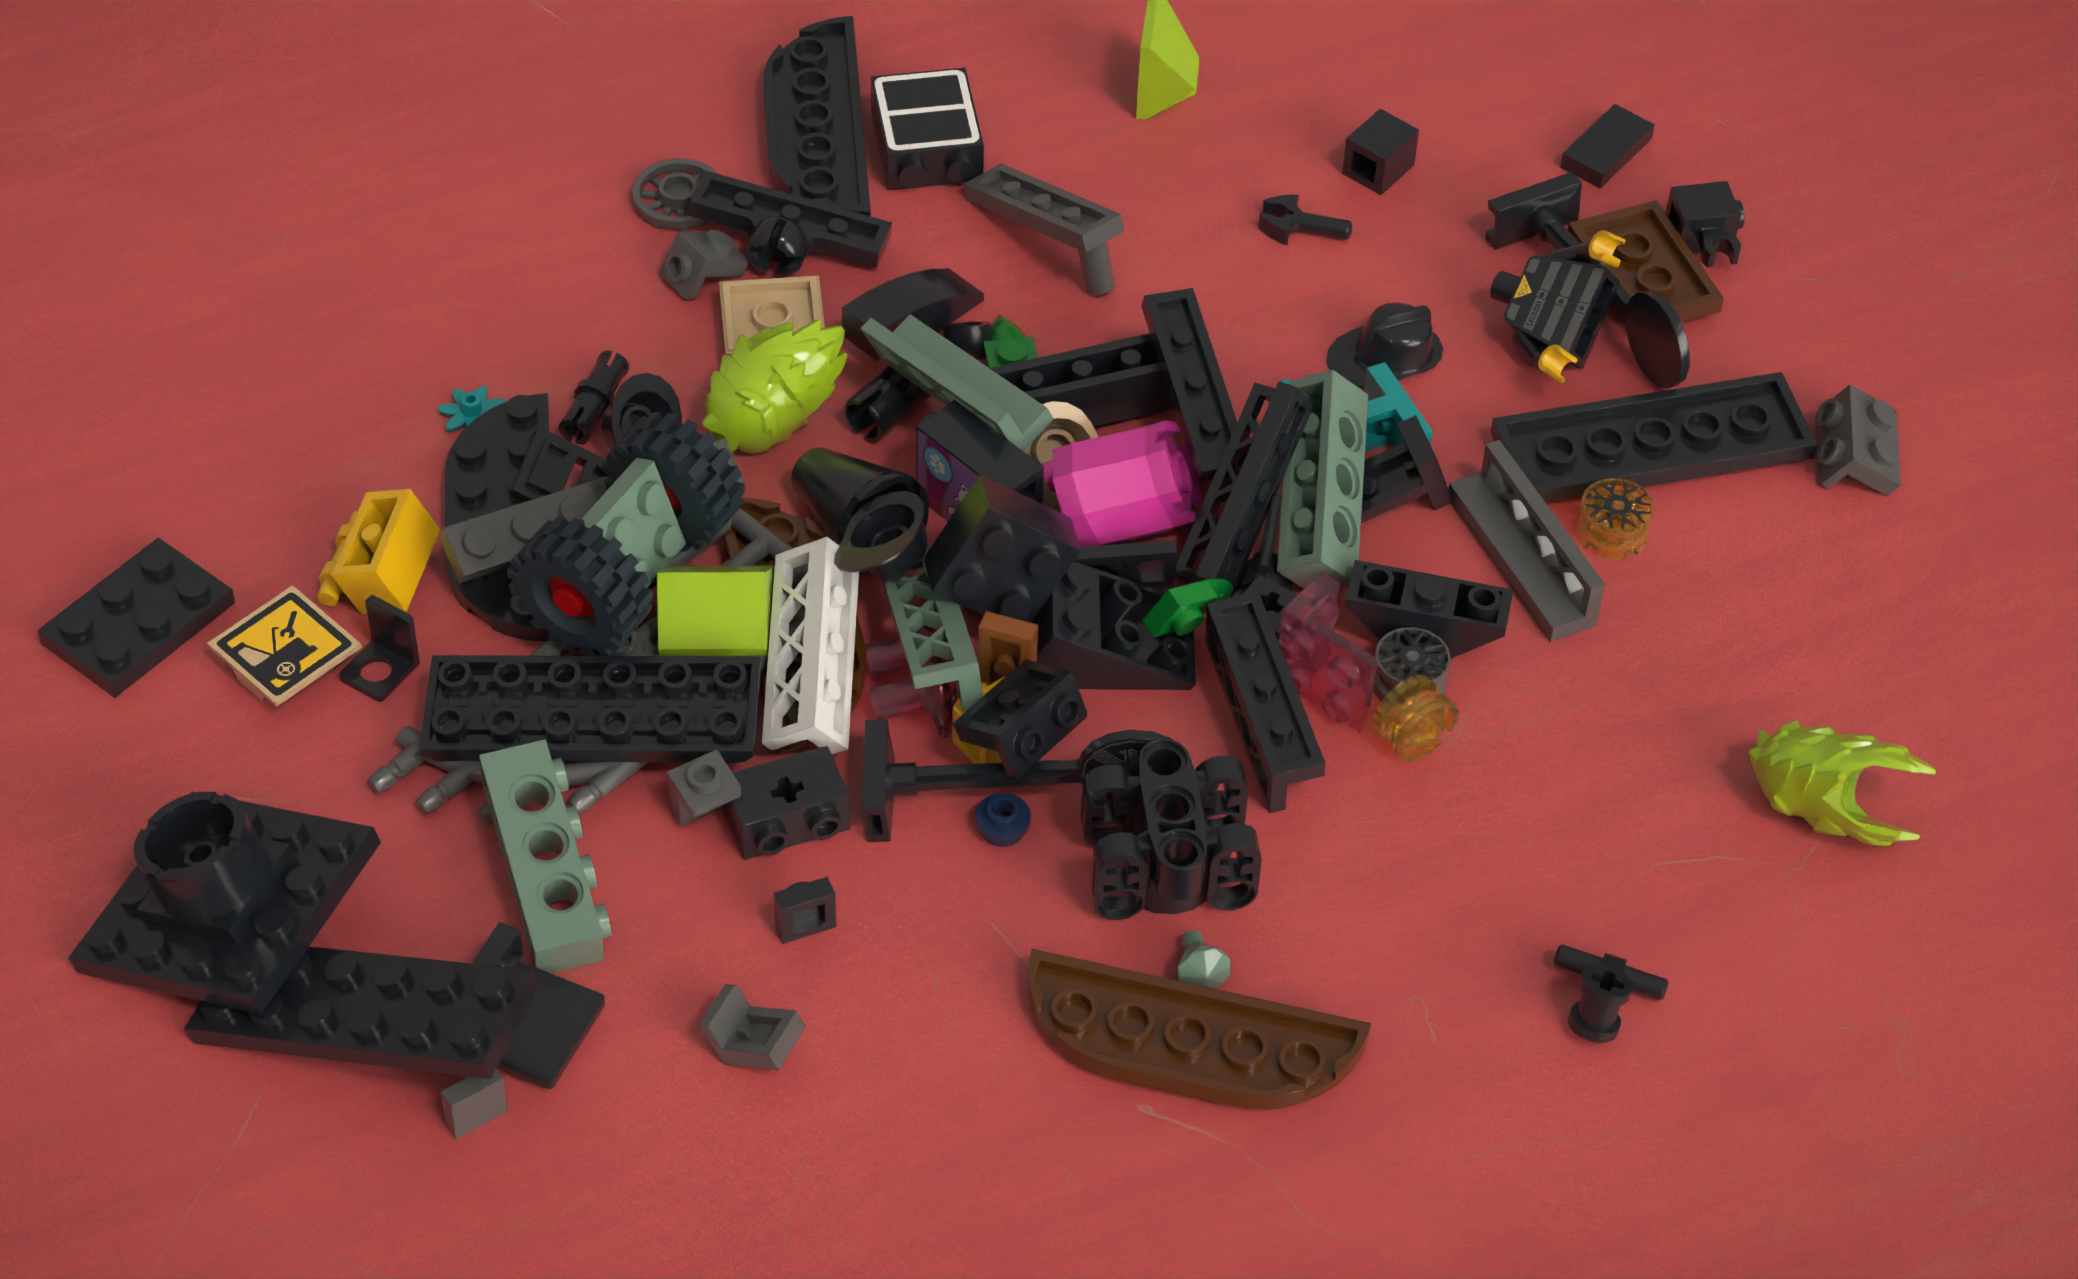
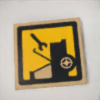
M293 585L207 643V646L233 668L237 680L261 701L266 697L276 707L362 648V644Z

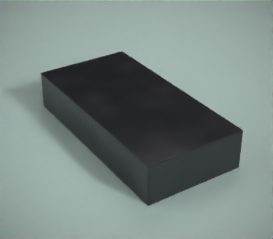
M1614 104L1563 153L1560 168L1572 172L1575 176L1601 189L1652 139L1655 124Z

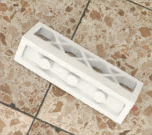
M828 537L775 555L762 744L771 750L806 739L819 748L828 746L831 755L848 750L859 572L849 573L840 571L836 567L834 558L839 545ZM808 563V572L797 587L793 589V568ZM802 605H804L805 618L792 636H790L789 623ZM800 652L802 653L801 667L789 683H786V669ZM797 700L799 702L798 722L782 727L783 716Z

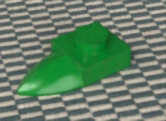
M1003 315L997 316L991 323L993 324L992 340L984 341L983 343L985 366L993 368L1038 358L1034 338L1027 337L1015 323Z
M1214 578L1169 589L1142 621L1153 638L1176 632L1178 636L1188 634L1204 622L1205 617L1203 614L1206 613L1207 603L1227 599L1233 591V585L1226 579Z

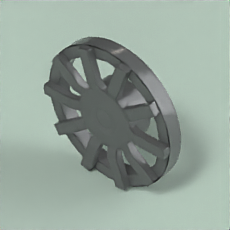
M682 158L663 160L650 165L638 175L633 184V203L637 214L652 223L656 229L664 227L679 229L680 232L687 231V228L703 223L708 225L709 221L685 216V211L689 210V201L704 171L717 172L702 162ZM671 171V174L665 176L662 179H659L657 177L658 175ZM679 171H688L694 174L690 176L685 173H679ZM650 182L659 191L643 190L645 184ZM641 198L657 201L645 205ZM664 207V210L661 214L655 212ZM672 212H677L678 217L670 215Z

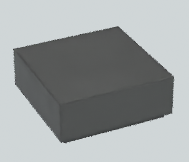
M497 1069L491 1079L467 1076L440 1092L446 1126L456 1139L508 1111L503 1077Z

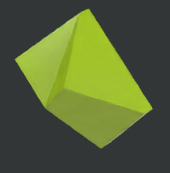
M1147 0L1140 47L1137 120H1147L1197 93L1200 57L1168 0Z

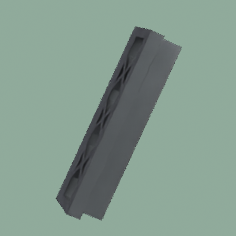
M1497 440L1486 444L1481 473L1449 483V492L1453 500L1452 505L1509 585L1514 589V592L1550 642L1596 626L1605 583L1501 441Z

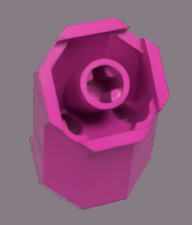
M1165 420L1146 427L1075 442L1053 449V460L1043 463L1044 479L1049 490L1052 493L1056 492L1061 513L1071 517L1080 547L1121 544L1193 526L1198 512H1194V505L1203 503L1204 492L1201 482L1197 481L1186 444L1177 446L1172 435L1181 433L1176 422Z

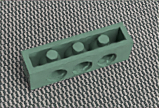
M1334 370L1292 380L1289 384L1298 387L1314 404V407L1283 477L1277 572L1313 595L1349 587L1354 561L1359 560L1368 394Z
M546 739L479 755L483 789L533 966L553 974L604 961L603 939L612 937L611 926L605 905L594 906L590 889L597 888L595 870L590 855L580 856L575 840L583 839V833L576 807L566 808L561 792L569 790L562 759H551ZM529 803H538L545 806L541 810L534 812L521 809ZM544 851L555 852L559 855L555 859L548 861L535 858L537 854ZM558 900H566L574 904L566 910H554L549 907L551 903Z

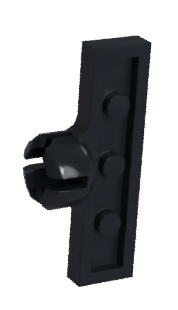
M706 170L689 201L688 216L750 234L746 247V256L749 262L763 275L767 274L773 261L780 263L774 274L775 278L788 277L797 272L806 255L811 252H820L877 268L891 235L892 222Z

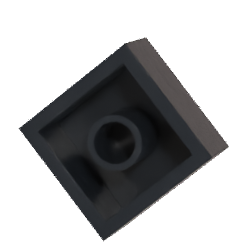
M979 475L923 559L932 592L982 615L988 611L1031 623L1079 555L1081 548L1071 517Z

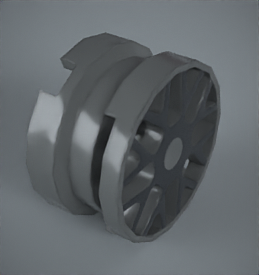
M1416 627L1398 628L1387 633L1378 642L1371 678V681L1374 683V693L1384 704L1387 705L1386 698L1393 704L1399 698V695L1393 693L1394 690L1400 691L1406 682L1402 695H1405L1410 691L1413 678H1415L1414 685L1424 678L1411 690L1410 694L1414 695L1427 681L1421 690L1428 689V691L1413 696L1411 703L1423 697L1425 699L1416 703L1418 708L1416 711L1409 705L1404 712H1422L1434 707L1444 697L1447 685V675L1451 662L1447 645L1439 636L1428 630ZM1399 635H1403L1407 642H1401ZM1422 636L1428 638L1426 645L1418 643ZM1401 700L1397 704L1396 709H1401L1407 700Z

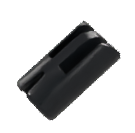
M887 366L847 400L844 407L845 416L849 425L856 433L862 432L876 422V426L864 438L870 441H877L887 435L930 398L931 395L905 378L898 371Z

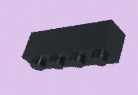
M1150 333L990 368L1041 404L1056 401L1067 402L1083 411L1093 427L1174 409Z

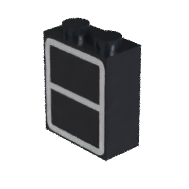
M965 67L871 76V115L888 190L966 183L983 173L984 143Z

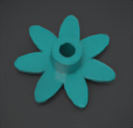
M480 386L474 392L467 393L461 389H454L452 394L456 403L441 405L438 407V411L441 415L452 417L446 424V430L453 432L465 425L468 426L484 412L505 403V400L501 398L486 400L488 390L485 386Z

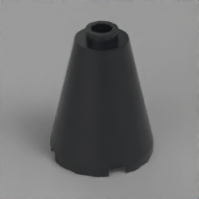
M822 447L813 448L805 452L797 460L791 476L793 488L831 540L840 545L851 518L857 511L876 497L890 492L908 491L917 494L924 503L925 515L923 523L925 527L927 525L930 503L926 490L909 474Z

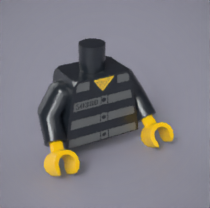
M1601 230L1593 236L1590 242L1553 250L1546 257L1531 256L1526 263L1521 277L1504 271L1498 272L1491 285L1490 296L1492 299L1508 304L1504 314V321L1514 329L1512 341L1531 368L1544 372L1559 384H1563L1565 378L1560 374L1567 363L1583 369L1620 285V281L1608 268L1601 265L1606 264L1613 268L1619 267L1620 259L1612 255L1618 245L1625 244V239L1608 231Z

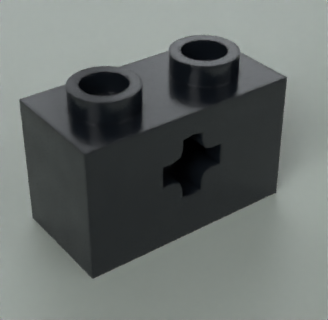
M828 746L732 772L741 785V796L724 804L723 811L744 860L760 855H773L791 846L815 839H828L839 832L850 830V795Z

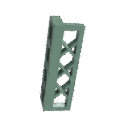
M911 314L894 332H891L872 318L860 328L885 364L898 371L945 406L955 399L1023 452L1054 420L1047 407Z
M922 558L915 567L910 569L921 568L912 578L903 576L902 579L893 582L886 580V578H881L914 688L919 689L954 681L962 709L967 711L983 697L978 660L959 604L931 591L924 559ZM914 596L928 600L921 607L907 604ZM923 625L937 629L930 637L916 633ZM933 655L947 659L945 663L921 667Z

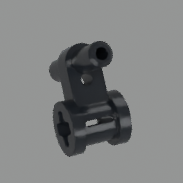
M1561 944L1558 946L1553 961L1555 966L1582 974L1579 982L1582 992L1581 1000L1571 1007L1568 1025L1575 1034L1592 1042L1605 1043L1617 1037L1621 1027V1019L1618 1012L1620 1006L1629 1001L1632 992L1660 1001L1664 999L1669 984L1666 978L1627 966V959L1606 952L1604 957H1600Z

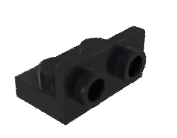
M1025 659L954 721L953 725L960 741L997 751L1007 775L1020 778L1086 719L1087 710L1072 671Z

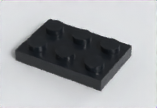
M158 537L37 631L41 645L116 698L235 604L232 588Z

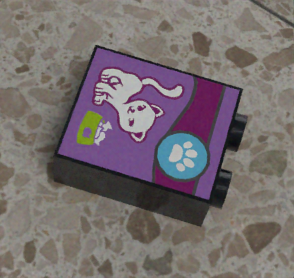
M955 399L939 411L929 413L917 425L916 481L925 488L930 503L929 507L945 520L949 521L979 475L1042 504L1044 467Z

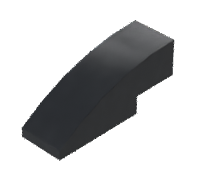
M949 268L928 269L909 273L887 281L843 306L842 327L845 330L844 338L878 362L881 358L860 329L870 318L891 332H894L911 314L939 333L946 325L953 323L984 301V293Z

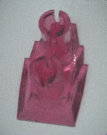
M923 625L916 633L930 637L937 630ZM899 637L865 644L866 659L873 677L908 668ZM933 655L921 667L945 663L947 661L944 658H940ZM910 678L879 687H870L871 703L878 720L924 708L926 713H930L937 726L939 736L941 735L942 738L949 736L953 721V706L959 698L953 682L915 689Z

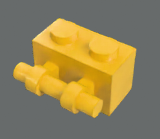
M411 489L365 493L358 511H354L351 514L348 524L340 527L335 538L337 549L333 559L324 564L319 575L321 587L317 594V600L326 606H335L341 593H345L361 615H367L365 600L370 595H374L407 612L441 530Z

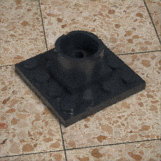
M192 791L188 795L167 803L147 820L148 825L146 829L140 830L134 843V858L138 865L68 958L76 972L262 1015L381 844V841L374 827L239 801L227 794L221 796L216 792Z

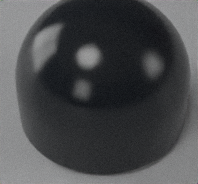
M988 321L952 323L943 328V336L973 358L979 360L984 357V341L992 340L993 324H990Z

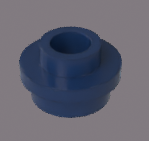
M1007 793L993 794L983 799L977 806L975 824L983 838L990 844L1001 847L1011 846L1020 841L1027 833L1031 824V811L1026 802L1015 795Z

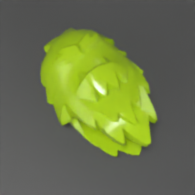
M815 320L796 331H793L794 323L788 322L771 329L767 327L751 338L741 334L737 339L732 355H723L720 370L713 371L711 376V391L707 394V402H705L707 416L702 421V425L709 429V433L716 438L714 442L725 439L731 453L737 449L746 453H763L769 451L774 445L788 441L793 432L809 424L807 417L832 394L836 386L834 381L840 375L846 363V352H839L845 334L843 327L837 325L821 328L822 321Z
M1798 720L1784 724L1772 736L1764 729L1759 730L1757 747L1751 748L1748 753L1759 786L1774 810L1784 815L1798 816L1805 819L1813 827L1814 832L1837 836L1849 835L1869 845L1890 846L1894 842L1918 840L1921 834L1869 817L1856 804L1855 798L1859 774L1864 768L1870 766L1936 775V770L1930 764L1909 753L1906 747L1876 740L1875 736L1868 734L1835 733L1833 728L1829 726L1801 727Z

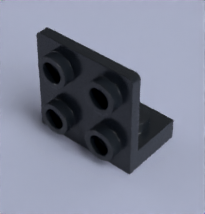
M499 921L472 964L532 970L540 987L496 1069L546 1089H552L603 1010L605 997L602 993L528 965L527 957L523 955L520 929Z

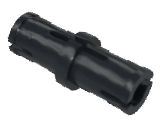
M607 350L600 353L597 363L588 378L578 383L574 391L575 400L565 418L559 424L560 433L568 441L572 442L578 429L581 432L576 439V444H585L589 441L592 431L608 404L614 399V393L623 377L629 371V363L621 354L616 353L612 363L608 366L607 363L612 356V351Z

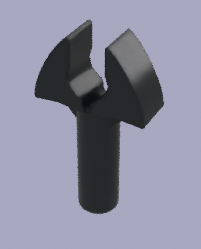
M1281 195L1263 200L1262 213H1259L1258 228L1265 235L1281 244L1288 245L1290 234L1297 231L1344 240L1349 239L1352 234L1353 227L1349 220L1306 213L1298 208L1299 195Z

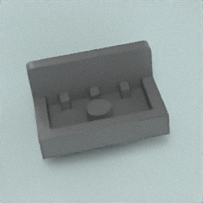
M1851 384L1835 397L1827 399L1818 409L1815 419L1819 484L1829 489L1848 474L1888 496L1901 485L1897 411L1885 401L1877 400Z

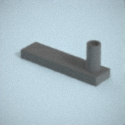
M999 164L963 184L967 201L1078 249L1088 293L1100 295L1110 292L1115 288L1116 283L1106 241L1124 232L1120 213L1004 164Z

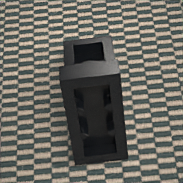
M1416 415L1397 424L1404 441L1403 443L1364 461L1361 523L1424 494H1427L1434 510L1453 502L1438 460Z

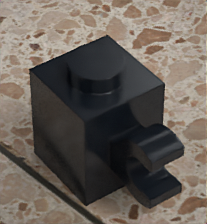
M1721 181L1671 187L1666 215L1692 253H1701V261L1706 267H1713L1716 252L1726 254L1731 265L1737 264L1741 243L1736 236L1738 229H1742L1744 226V209L1741 201L1735 200L1728 182Z

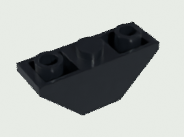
M1355 560L1345 607L1379 639H1382L1387 633L1398 628L1416 627L1428 630L1443 640L1449 649L1450 657L1453 658L1505 637L1514 589ZM1399 635L1401 642H1407L1403 635ZM1422 636L1418 643L1426 645L1428 638Z

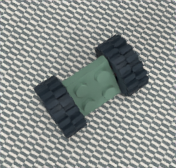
M660 412L651 413L648 417L643 416L605 457L607 460L603 464V472L608 474L604 479L606 489L608 490L582 519L573 518L569 523L565 517H557L553 522L551 520L547 521L511 560V566L507 569V577L513 581L508 586L511 594L521 597L516 603L521 612L529 611L533 616L529 622L537 630L543 626L550 633L547 638L555 644L562 640L566 642V649L577 654L582 648L585 656H597L599 653L601 656H610L613 651L616 652L649 614L652 608L649 602L653 599L652 590L648 589V587L657 578V572L667 567L680 550L688 551L692 546L695 550H699L706 544H709L742 506L744 499L741 496L745 493V486L743 483L737 482L742 475L738 466H730L727 461L732 456L725 447L718 450L712 444L716 440L713 435L707 431L703 436L696 431L698 424L689 419L684 424H680L678 415L668 413L664 418Z

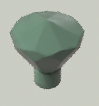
M1197 930L1188 931L1182 936L1181 944L1184 954L1176 969L1178 981L1217 989L1230 976V958L1221 948L1205 943L1202 933Z

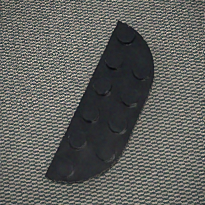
M853 16L826 19L800 29L799 37L783 49L781 45H778L766 64L764 71V104L769 169L773 181L781 192L871 216Z
M548 393L514 396L509 401L484 412L460 433L451 447L445 467V527L527 502L510 493V490L527 452L530 436L538 427L550 432ZM446 555L451 588L461 606L468 613L474 611L477 615L492 623V630L510 637L540 642L550 640L547 638L550 632L543 626L537 630L529 622L533 618L529 611L521 612L516 603L521 597L510 592L508 585L513 580L507 577L508 568L459 584Z

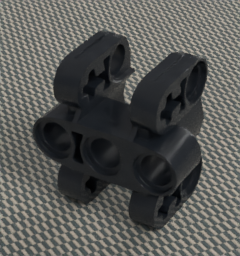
M1161 738L1152 740L1141 750L1138 776H1132L1127 768L1119 765L1099 766L1090 770L1084 776L1082 781L1080 819L1084 840L1094 846L1091 887L1094 906L1098 915L1109 920H1121L1138 914L1142 909L1153 913L1175 915L1194 910L1207 900L1213 908L1236 910L1249 905L1256 899L1262 858L1256 830L1245 824L1248 787L1244 766L1239 759L1231 756L1211 757L1201 762L1195 770L1187 749L1181 743L1172 739ZM1219 784H1223L1224 791L1217 790ZM1112 792L1113 799H1105L1106 793ZM1229 814L1222 818L1207 819L1215 815ZM1117 823V825L1112 827L1096 828L1103 824ZM1232 852H1236L1237 858H1230ZM1123 861L1124 867H1116L1117 862ZM1241 882L1232 887H1220L1227 883ZM1120 891L1129 892L1127 894L1117 897L1107 896L1111 893Z

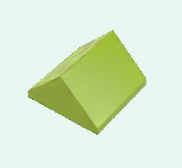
M775 565L667 566L658 571L659 655L768 656Z

